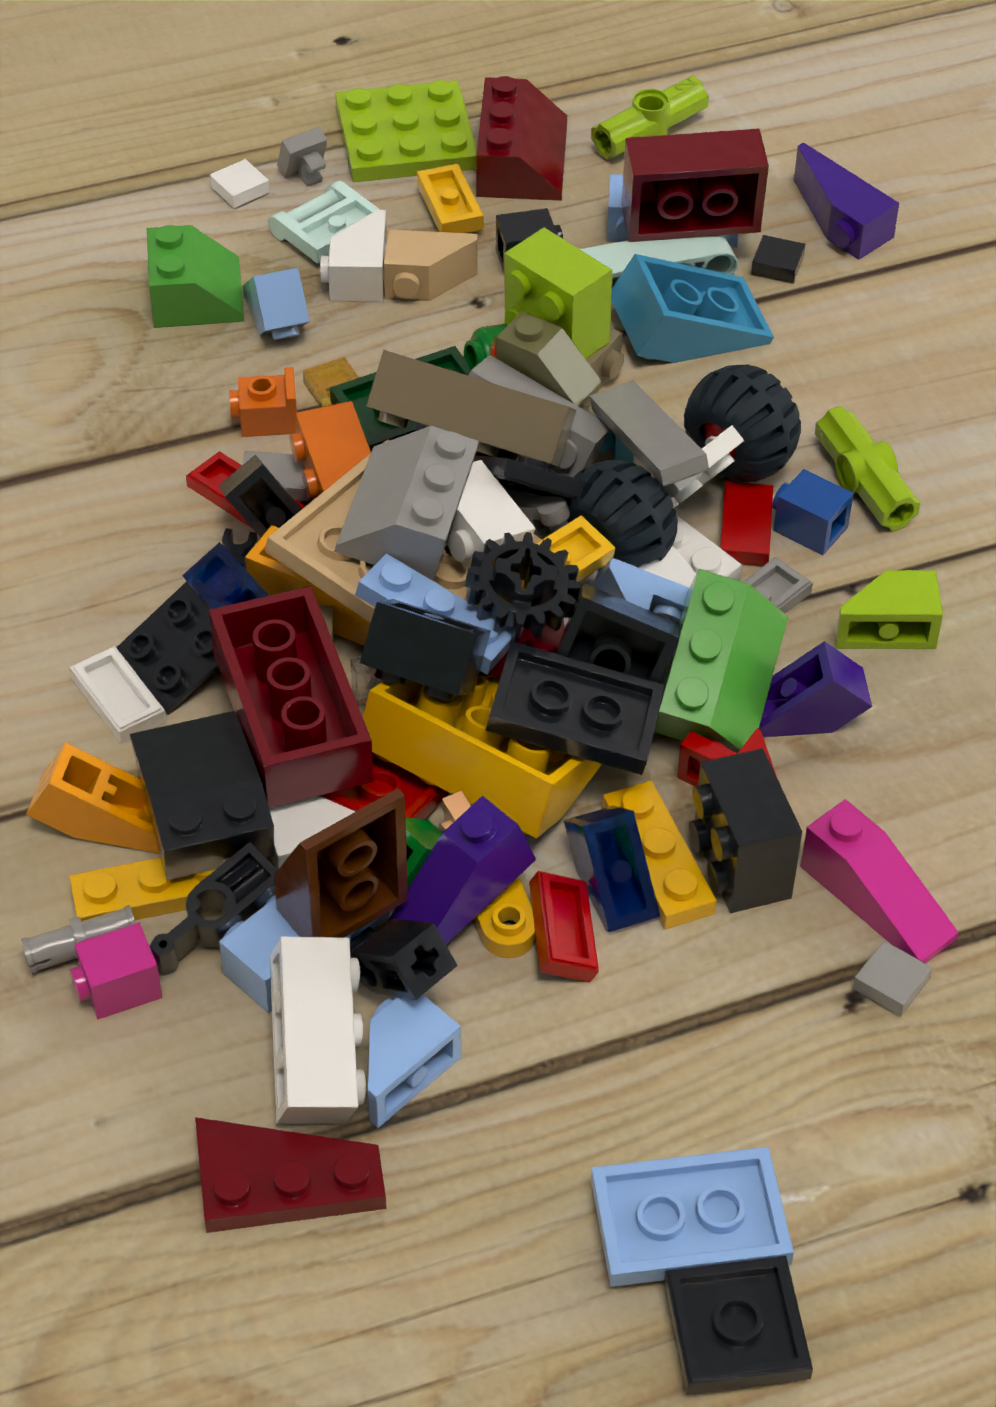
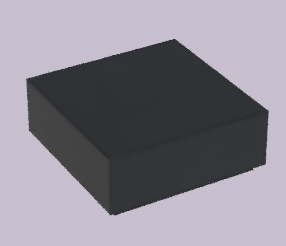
M763 235L752 261L751 274L794 283L804 258L806 244Z

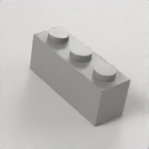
M491 355L470 371L468 376L577 410L560 466L548 463V468L559 474L574 477L583 468L594 464L611 431L601 419Z

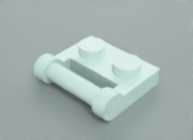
M339 180L328 185L325 193L287 213L280 211L268 218V225L276 239H286L318 264L321 262V256H329L330 238L380 209Z

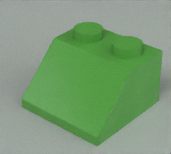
M166 225L147 228L149 290L154 328L244 322L239 256L192 225Z

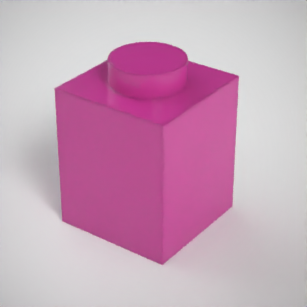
M140 922L74 944L79 966L69 969L73 986L80 1002L90 999L97 1020L162 998L158 967Z

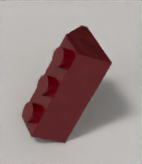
M508 76L497 78L485 77L476 155V197L562 201L568 115L527 79H514Z

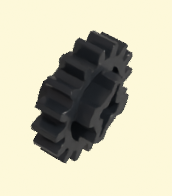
M509 532L504 533L502 545L499 546L495 541L488 539L485 542L484 552L475 551L473 553L471 566L467 569L465 587L469 588L467 603L469 605H479L476 616L479 621L489 617L495 619L493 631L497 633L507 625L512 627L514 638H520L523 629H530L532 634L539 638L542 637L544 625L558 631L563 617L571 619L581 589V583L576 581L579 571L578 566L566 565L569 554L566 550L556 553L550 551L552 540L546 538L538 545L533 543L532 534L529 532L525 533L522 541H515Z

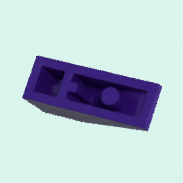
M803 142L798 145L794 182L827 240L860 260L894 238L899 202Z
M481 796L441 834L408 888V901L396 907L389 920L402 919L434 923L447 945L537 860L519 825L488 799Z

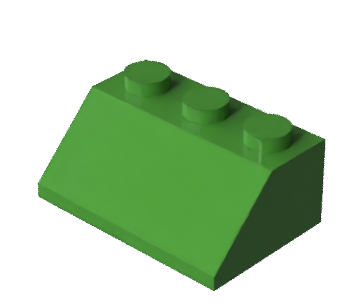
M698 569L688 589L680 617V638L664 674L662 684L665 687L654 732L683 741L690 731H693L709 740L718 741L726 748L738 753L753 732L759 728L788 616L750 584Z

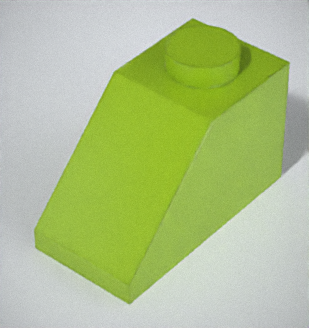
M936 570L884 571L840 607L835 636V649H936L943 618Z

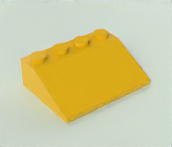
M478 676L474 692L461 696L455 695L454 701H446L429 696L423 692L425 685L406 679L404 685L383 681L369 690L363 719L372 739V752L379 759L388 763H394L419 776L424 783L438 786L451 794L462 791L471 806L481 796H484L516 822L523 834H529L536 839L564 816L602 765L601 763L486 731L501 677Z

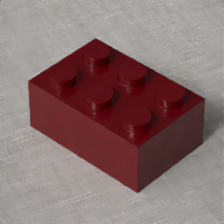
M760 128L626 138L621 205L628 241L637 242L761 232L769 164Z

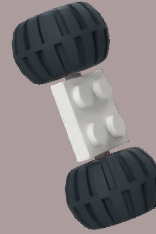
M748 364L728 365L710 372L692 391L684 413L685 433L707 454L709 469L706 472L663 486L656 478L651 477L649 471L642 466H637L633 462L626 460H604L583 468L573 477L593 483L584 498H581L583 489L579 496L576 497V500L563 497L570 512V516L567 519L568 523L579 516L585 518L615 547L613 558L635 567L648 564L656 559H659L661 562L673 546L678 531V520L674 507L692 495L707 481L718 475V477L733 482H757L776 474L786 465L797 448L801 434L800 413L796 403L791 400L793 396L786 387L783 388L780 385L781 381L757 366Z

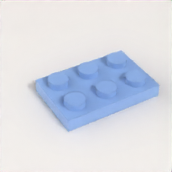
M769 1147L592 1167L591 1184L610 1287L663 1281L665 1271L756 1259L786 1256L788 1265H792L794 1251Z

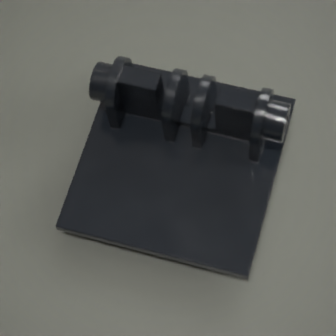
M187 581L116 647L168 715L211 674L215 672L221 676L213 653L209 618L211 607Z

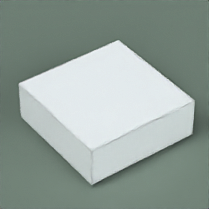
M246 159L210 174L211 187L233 208L270 193L269 180Z

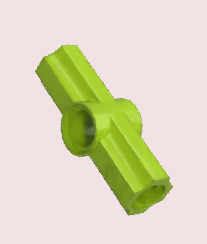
M693 75L663 91L658 89L640 90L633 96L632 107L591 128V140L594 142L598 154L608 160L625 151L626 138L668 135V128L708 108L709 95L706 93L702 81Z
M843 406L829 409L816 422L815 435L835 461L836 475L841 487L854 494L858 493L882 526H887L891 531L906 527L909 521L918 515L920 502L898 474L897 459L891 446L886 441L875 443L852 411H846Z

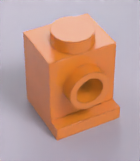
M285 367V375L238 377V390H229L231 419L240 418L242 437L297 433L294 367Z

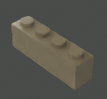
M383 350L366 406L380 411L378 421L406 429L408 420L424 424L426 427L434 426L478 440L477 452L497 457L501 448L517 453L516 461H518L519 456H525L556 466H560L577 411L569 406Z

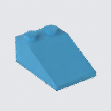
M634 254L612 288L611 301L631 341L632 347L637 356L648 360L657 359L676 363L768 345L774 339L744 277Z

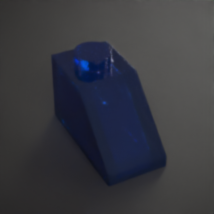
M613 805L563 820L576 872L580 880L587 881L588 896L605 930L612 932L660 917L634 811Z

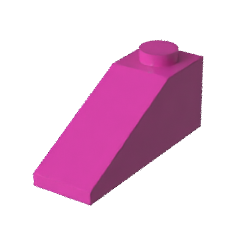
M844 799L807 826L800 867L891 945L926 964L957 940L959 932L886 832L849 801Z

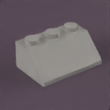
M429 426L374 446L334 552L373 565L387 553L434 581L479 441L462 436L456 432Z

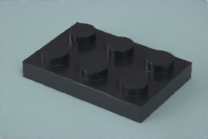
M511 641L486 731L643 775L665 685Z

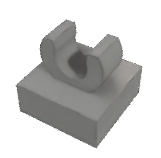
M320 127L282 140L277 166L284 178L300 174L302 181L307 186L323 180L319 170L326 167L323 158L328 140Z

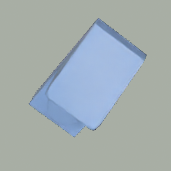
M611 558L597 572L595 578L598 589L679 623L689 587L615 558Z

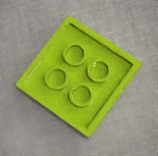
M436 80L432 83L396 84L391 87L355 88L349 91L335 92L336 109L353 182L417 176V171L458 164L461 171L476 170L477 148L458 80Z

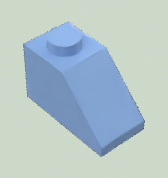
M298 268L253 276L242 286L259 335L272 333L273 340L300 335L298 327L310 322Z
M424 995L417 1000L400 997L388 998L379 1005L370 1019L369 1117L370 1122L377 1128L383 1125L461 1058V1026Z

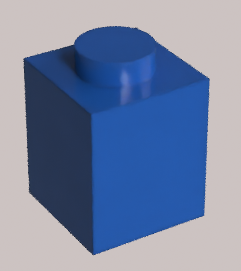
M803 469L790 484H782L775 494L772 503L773 509L776 510L773 531L824 555L849 526L854 493Z

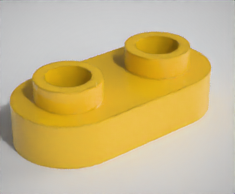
M518 877L473 919L485 948L493 955L502 958L520 957L529 952L536 941L532 906ZM508 920L516 922L513 925H505L503 923Z

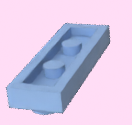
M387 553L358 582L355 596L374 607L378 601L395 599L491 630L480 671L486 675L509 651L511 641L515 642L516 638H514L510 626L505 625L498 633L493 631L495 619L489 617L479 621L476 617L478 607L469 605L466 600Z

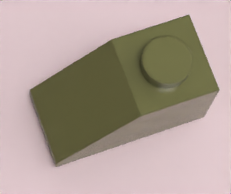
M521 311L496 337V359L582 409L590 401L589 396L596 394L601 388V379L562 327Z

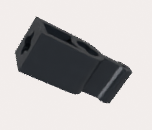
M251 842L246 844L192 889L186 900V919L169 933L158 934L152 940L150 949L156 961L158 971L163 976L173 973L178 967V961L199 944L209 948L220 947L219 941L223 939L230 927L239 921H246L264 907L266 902L275 894L273 876L277 869ZM216 909L222 911L223 916L216 920L203 919V913L208 910Z
M391 919L377 931L367 927L350 941V957L357 958L359 961L360 982L376 994L417 1000L458 966L435 924L430 922Z

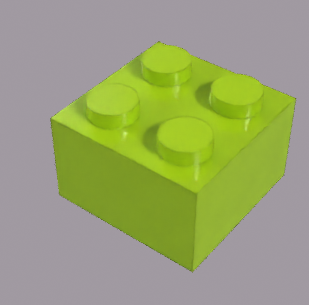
M542 228L504 253L505 323L508 326L523 311L562 327L586 359L610 343L613 270L548 229Z

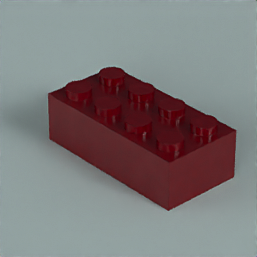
M304 587L210 609L209 618L213 653L233 710L237 714L260 775L269 808L374 782L372 739L312 587Z

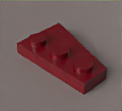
M195 1117L206 1233L387 1209L379 1146L376 1144Z

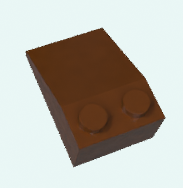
M399 788L300 842L274 874L277 911L299 937L344 938L408 901L405 795Z

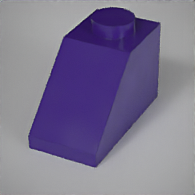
M824 641L774 674L759 725L763 737L833 733L873 707L863 667Z

